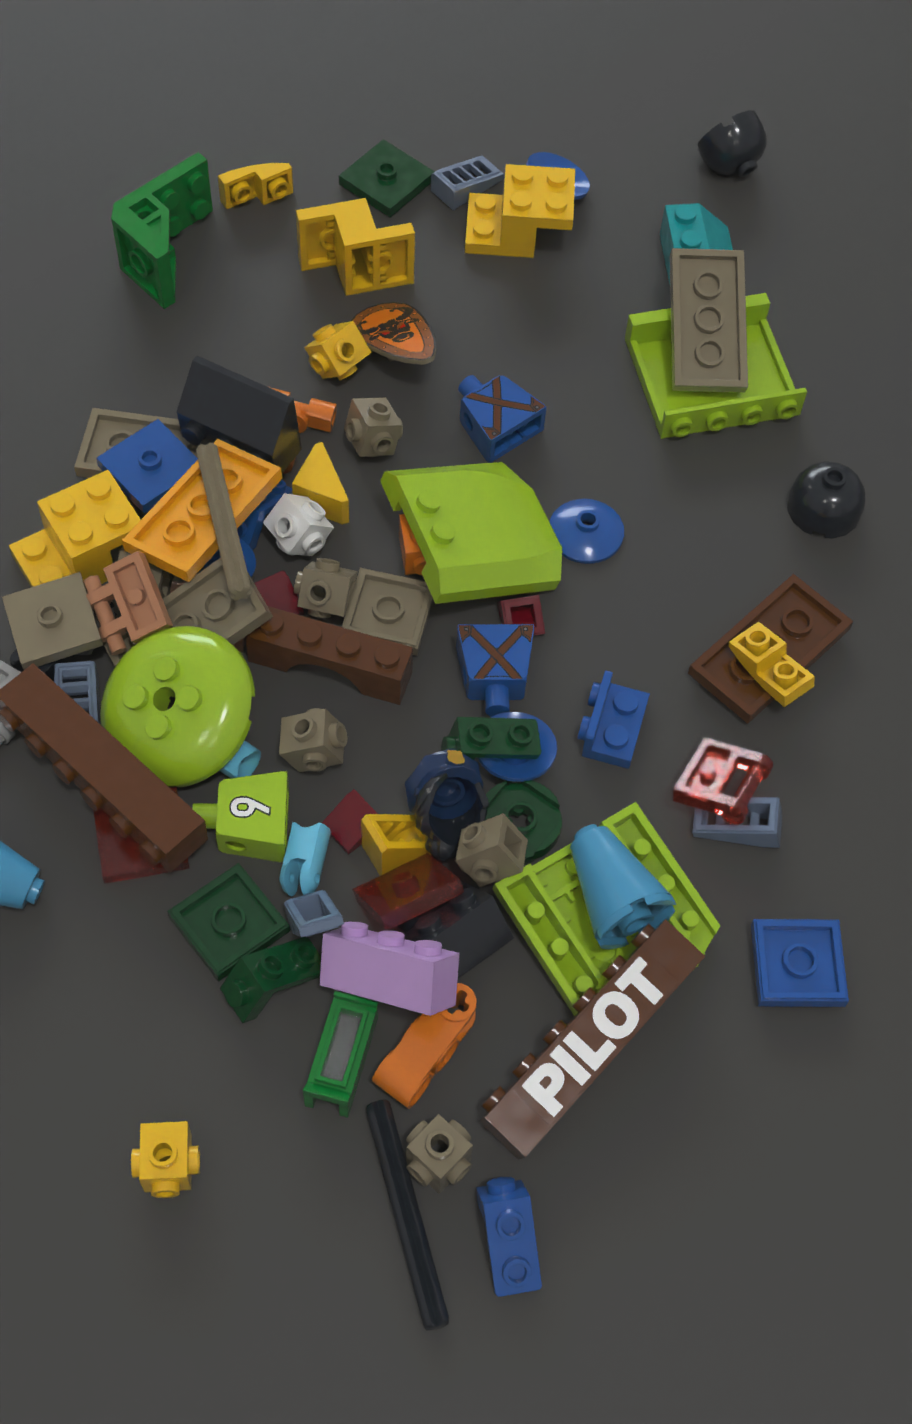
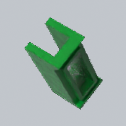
M334 992V998L309 1078L303 1089L305 1107L314 1108L316 1099L339 1104V1115L346 1118L349 1117L377 1024L378 1002L349 993Z

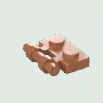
M136 551L103 568L109 582L102 586L97 575L90 576L83 581L88 593L86 597L95 611L101 626L98 630L102 642H107L112 655H118L127 650L122 637L126 632L129 633L131 641L137 643L157 631L173 627L145 553ZM113 599L116 600L121 616L116 619L110 607Z

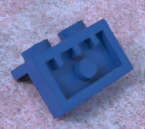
M605 670L602 682H593L588 700V705L594 707L591 717L583 716L577 739L585 741L582 752L583 757L629 769L650 693L611 683L613 672Z

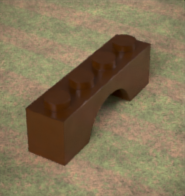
M269 606L268 608L273 617L245 636L248 662L287 672L291 667L300 664L322 666L349 679L359 689L361 694L397 705L401 704L412 675L413 647Z

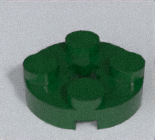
M529 780L508 785V781L502 782L494 786L486 794L490 804L487 809L486 820L504 813L513 823V820L510 818L512 814L517 817L523 813L529 816L527 827H517L528 839L524 865L535 861L536 858L547 854L556 845L562 829L560 805L557 797L547 787L538 782Z

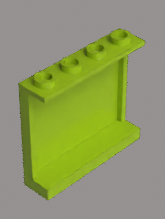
M766 293L745 296L748 388L745 393L672 391L671 308L630 314L628 316L625 341L661 439L684 437L688 434L710 430L719 431L727 427L745 424L754 425L762 421L774 419H789L801 414L807 390L806 387L795 389L766 319L770 307V301Z

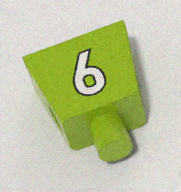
M287 771L223 779L219 782L217 803H193L192 809L205 820L206 829H216L218 850L222 853L283 862L288 832L289 782Z

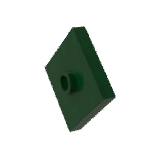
M383 139L339 175V185L361 199L366 198L368 204L388 217H392L431 184V174L435 171Z
M237 863L167 911L170 920L218 981L230 974L240 957L264 950L290 932V925L240 863Z

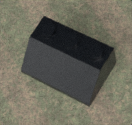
M196 356L192 360L176 412L182 437L195 446L200 444L207 445L220 439L280 467L283 473L302 450L294 398L202 357Z

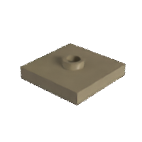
M360 567L342 627L413 647V655L418 656L433 597L425 581Z
M80 572L2 597L20 663L24 670L33 663L38 667L103 646L93 609L86 597L88 593Z

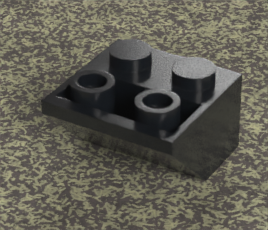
M453 876L435 883L428 894L416 902L402 906L396 912L395 917L385 923L388 931L401 932L405 935L404 939L414 942L433 940L442 943V949L458 952V979L514 939L494 897Z

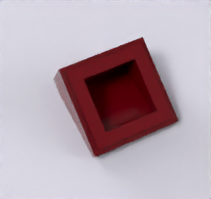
M284 570L254 583L267 606L297 615L304 614L303 608L297 607V594H294L292 583Z
M539 595L497 602L502 624H534L533 636L545 634Z
M353 789L325 818L322 824L330 828V836L349 855L362 845L361 819L366 814L378 813Z

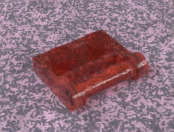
M704 737L673 788V801L721 815L727 823L740 825L744 822L749 812L748 804L761 780L768 778L773 769V762L767 755ZM737 768L746 770L747 773L734 796L731 797L723 794Z

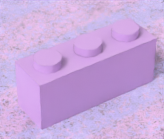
M344 922L341 928L323 933L320 986L431 1016L456 1006L459 953L442 949V943L437 941L419 940L414 942L404 939L405 935L401 932H374L368 930V925L365 923Z

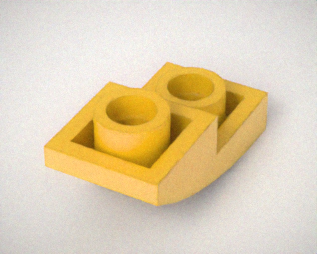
M265 163L246 166L218 175L220 201L226 209H229L255 197L263 205L282 199L293 193L292 167L289 163Z
M757 622L729 641V648L743 667L783 707H786L814 687L815 676L786 654L787 643L760 622Z

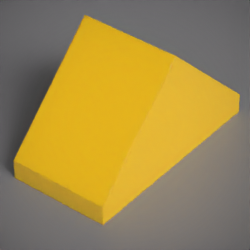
M323 442L317 443L312 448L292 482L293 495L307 496L310 500L318 503L325 510V517L342 525L349 523V499Z
M366 814L361 819L362 847L382 879L431 855L425 848V835L416 828L415 815Z

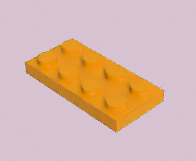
M217 439L214 444L218 448L238 529L282 480V472L280 467ZM198 460L122 539L126 552L130 554L136 551L145 553L148 563L187 582H190L219 550Z

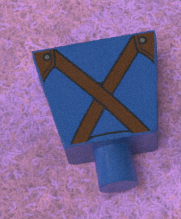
M470 375L460 383L458 391L464 396L460 406V422L488 463H492L544 430L546 406L507 377L499 375L483 385L474 375Z
M458 624L456 651L467 698L470 700H485V712L491 717L500 713L510 712L509 700H521L525 696L534 624Z

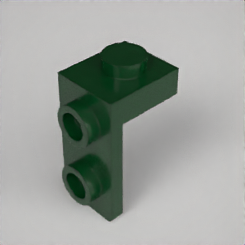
M457 717L449 735L443 737L441 751L453 748L461 751L462 754L473 760L475 758L538 759L541 755L538 724L535 719Z
M302 937L242 956L220 987V990L242 1023L254 1020L275 992L319 978L321 955L308 937Z

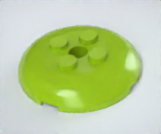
M177 626L157 631L132 646L111 672L101 701V726L167 786H177L180 788L199 783L222 769L240 749L252 723L249 720L252 697H255V687L250 668L242 654L233 644L208 629L194 626ZM171 696L175 697V702L170 709H168V705L171 701L169 698Z

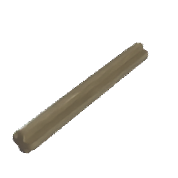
M211 442L207 445L200 444L196 452L229 595L235 601L242 598L248 599L252 594L251 584L218 448Z

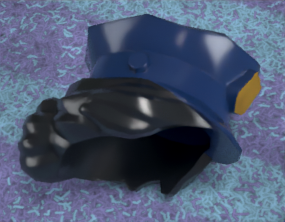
M453 748L424 756L415 771L405 781L409 811L415 814L416 828L425 835L426 850L434 858L441 861L456 858L461 829L473 823L485 821L487 809L490 805L483 790V780L480 775L478 762Z

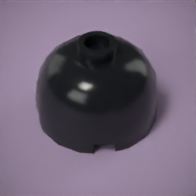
M751 110L732 116L735 123L726 127L722 123L716 125L698 142V151L702 159L718 175L732 176L738 173L739 177H744L758 167L756 162L764 153L767 138L759 117L755 111Z
M829 461L816 463L799 473L789 492L788 513L793 523L810 535L815 531L825 534L824 538L829 539L845 536L856 528L864 511L865 489L858 475L848 466Z

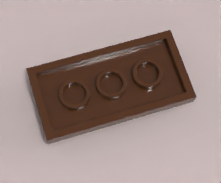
M794 573L689 667L688 674L747 724L765 709L774 698L759 685L729 648L730 640L757 622H760L787 643L786 654L807 670L851 629L854 622Z

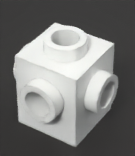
M286 493L282 495L263 521L264 525L277 539V546L291 556H313L323 548L326 538L334 529L333 525L325 517V510L318 503L310 500L307 496Z

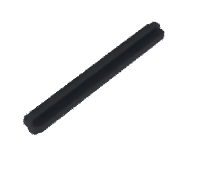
M388 1100L375 1101L367 1105L366 1113L421 1319L426 1331L437 1330L448 1325L449 1315L410 1173L406 1168L407 1162L391 1104Z

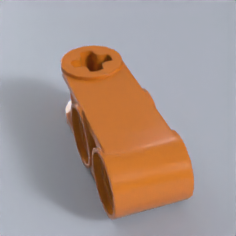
M457 983L456 1006L451 1008L456 1009L459 1005L464 1006V1012L456 1010L451 1014L446 1009L431 1016L421 1014L417 1017L404 1034L401 1042L381 1062L372 1077V1082L406 1108H412L421 1098L435 1074L440 1072L448 1063L459 1043L473 1027L477 1003L473 990L467 985Z

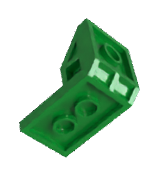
M199 152L113 204L111 220L120 269L163 309L176 302L175 248L169 244L170 238L176 236L180 231L196 221L205 218L213 211L208 161Z

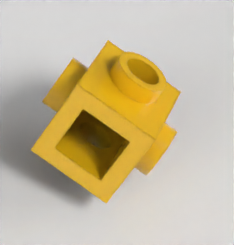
M354 321L339 323L334 326L328 324L320 328L313 334L315 340L304 347L309 355L311 367L323 379L338 377L339 380L349 377L357 371L356 364L372 353Z
M188 1121L140 1124V1148L132 1149L131 1173L133 1178L139 1177L144 1192H151L153 1197L172 1198L179 1196L180 1191L191 1190L192 1175L200 1174L199 1145L192 1146V1134Z

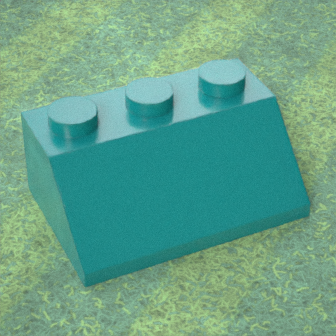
M700 203L665 205L660 229V240L669 284L670 253L672 248L733 250L728 226Z

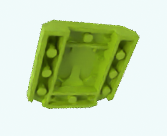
M503 462L384 471L380 480L393 511L403 510L423 554L426 564L421 573L435 604L549 591L557 588L561 581L562 546L534 490Z
M634 802L602 821L599 826L608 827L673 896L676 905H672L675 912L668 922L705 955V951L720 928V924L639 805ZM572 843L533 866L531 863L523 867V872L497 882L492 890L575 1016L578 1012L572 1007L573 1004L589 987L596 992L607 981L602 975L604 970L619 955L625 960L636 949L631 941L639 932L627 936L626 939L629 945L610 950L600 947L593 933L570 849Z

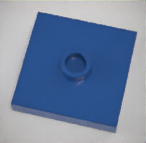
M159 419L96 458L99 468L103 472L106 470L110 471L121 490L144 514L151 510L198 460Z
M753 919L751 933L758 1006L846 1007L849 998L839 920Z

